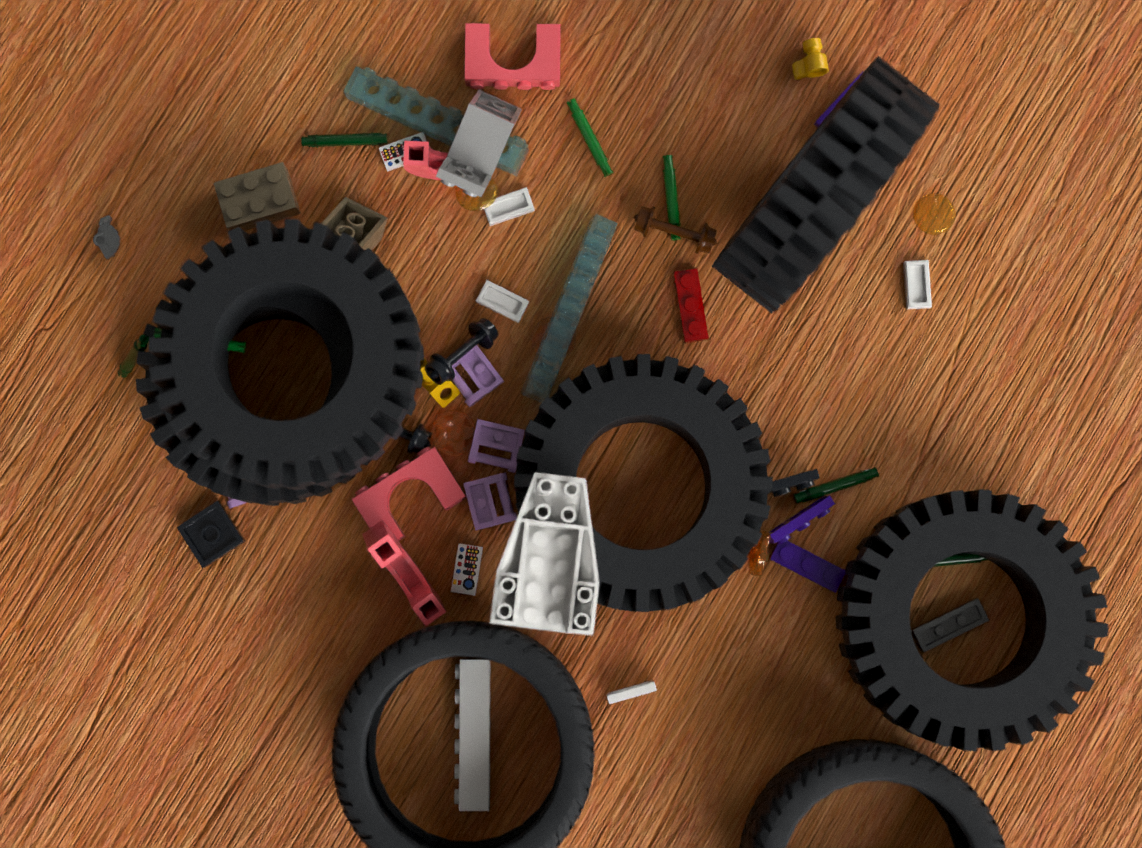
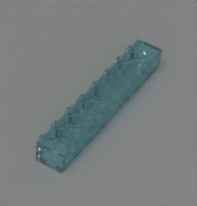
M357 66L355 67L344 89L347 99L452 146L457 134L453 132V129L461 124L464 117L459 109L452 106L446 108L440 105V101L428 96L425 98L420 96L419 92L407 86L405 89L398 86V83L392 78L385 77L383 79L376 76L377 73L370 68L364 67L361 69ZM372 86L380 88L375 94L368 93L369 88ZM393 96L401 97V100L396 104L389 102ZM414 106L422 107L420 113L413 114L410 112ZM440 115L444 117L441 123L435 124L432 122L434 116ZM509 136L506 143L508 150L502 153L496 167L517 176L529 152V147L524 139L518 136H513V138Z
M598 214L591 218L520 394L541 403L547 396L549 397L618 223Z

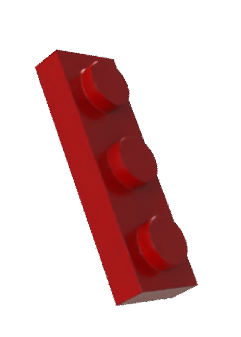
M698 268L675 271L673 275L684 343L708 340Z

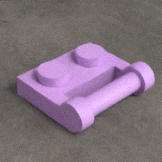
M477 345L452 365L455 372V379L452 381L465 397V403L468 407L476 404L504 382ZM461 364L480 390L476 393L471 391L455 369L458 365Z
M477 419L468 462L475 464L476 461L498 466L515 473L519 446L522 445L525 430ZM479 445L511 452V458L506 459L478 452Z
M506 473L463 483L476 531L517 520V513L513 511L506 485V480H508ZM494 483L497 485L504 515L497 517L489 486Z

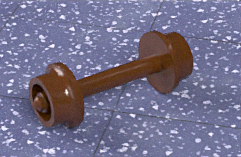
M641 206L639 215L637 214L633 217L636 221L634 230L642 233L645 238L649 227L698 242L696 254L699 252L710 254L712 246L718 244L715 239L717 230L710 228L708 223H704L701 233L652 218L656 208L654 206L652 208Z

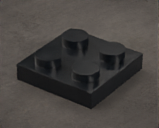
M814 469L772 481V490L768 494L773 493L774 497H778L791 492L790 488L796 487L797 491L814 486V481L820 478L818 470Z
M220 501L211 504L177 527L202 568H206L245 542V539Z

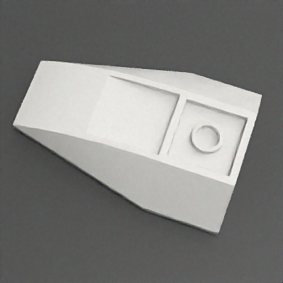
M534 473L496 572L490 623L562 633L593 635L599 578L586 479Z

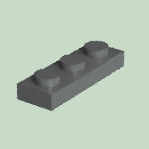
M975 598L912 629L911 632L921 652L924 653L989 621L979 599Z

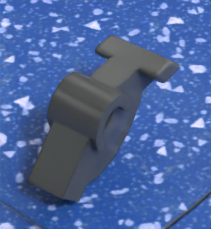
M109 215L100 219L98 232L93 237L94 244L100 248L107 260L115 256L114 254L120 246L119 233L110 225L112 217Z

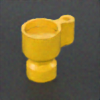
M811 38L805 40L802 45L807 56L792 64L794 79L796 80L804 77H820L829 72L827 57L821 52V39Z

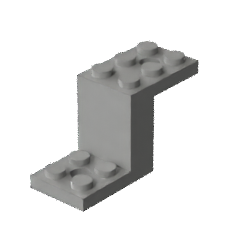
M479 89L467 107L449 153L440 166L436 177L440 178V181L447 186L454 187L455 185L462 188L463 192L469 196L482 197L522 109Z

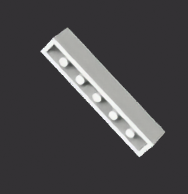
M460 659V664L455 665V679H460V689H455V704H460L459 714H455V729H459V739H455V754H459V764H455V779H459V789H455L454 803L459 804V811H489L491 660Z

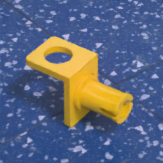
M424 358V360H420V370L423 375L422 386L442 408H445L460 394V391L452 381H446L441 385L433 382L425 371V365L428 362ZM451 388V393L448 397L440 398L442 390Z

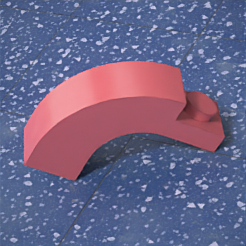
M404 141V169L419 177L441 180L436 175L448 153L431 149L429 142Z

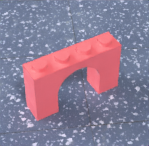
M466 23V86H470L472 89L494 86L495 89L500 90L507 89L508 86L517 87L521 90H528L532 87L553 90L555 87H560V24H537V43L534 58L527 66L521 69L508 70L497 65L490 55V25Z
M429 447L424 448L417 453L418 458L411 462L405 460L396 466V472L391 475L387 472L375 480L377 484L370 488L364 486L355 492L356 497L352 501L369 528L383 520L398 541L406 537L394 519L389 505L393 490L406 480L417 479L426 482L432 488L445 510H449L467 498L435 447L432 449Z
M383 520L362 534L368 551L381 568L386 567L406 594L411 608L425 626H428L446 613L438 593Z

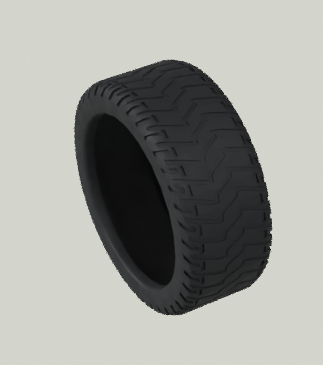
M454 621L425 627L407 634L375 656L363 671L359 673L346 694L338 713L331 750L332 773L338 799L347 820L353 826L354 832L365 843L367 848H558L576 824L587 801L593 779L595 760L594 736L588 708L575 680L561 661L545 646L528 635L510 627L481 621ZM452 656L482 657L506 665L526 678L544 698L556 721L561 745L559 769L553 787L540 808L520 826L500 836L479 841L449 840L428 833L408 820L391 801L380 779L375 755L377 727L384 706L397 686L415 669L430 661Z
M850 739L849 741L832 742L829 745L826 744L814 748L811 752L804 753L783 767L766 784V787L755 800L747 816L739 848H786L797 824L814 804L838 789L859 782L889 781L912 786L935 806L948 827L954 848H1006L999 832L1000 828L993 815L990 814V809L978 797V793L967 782L965 783L961 776L948 769L947 766L913 749L892 742L886 743L885 741L874 739Z

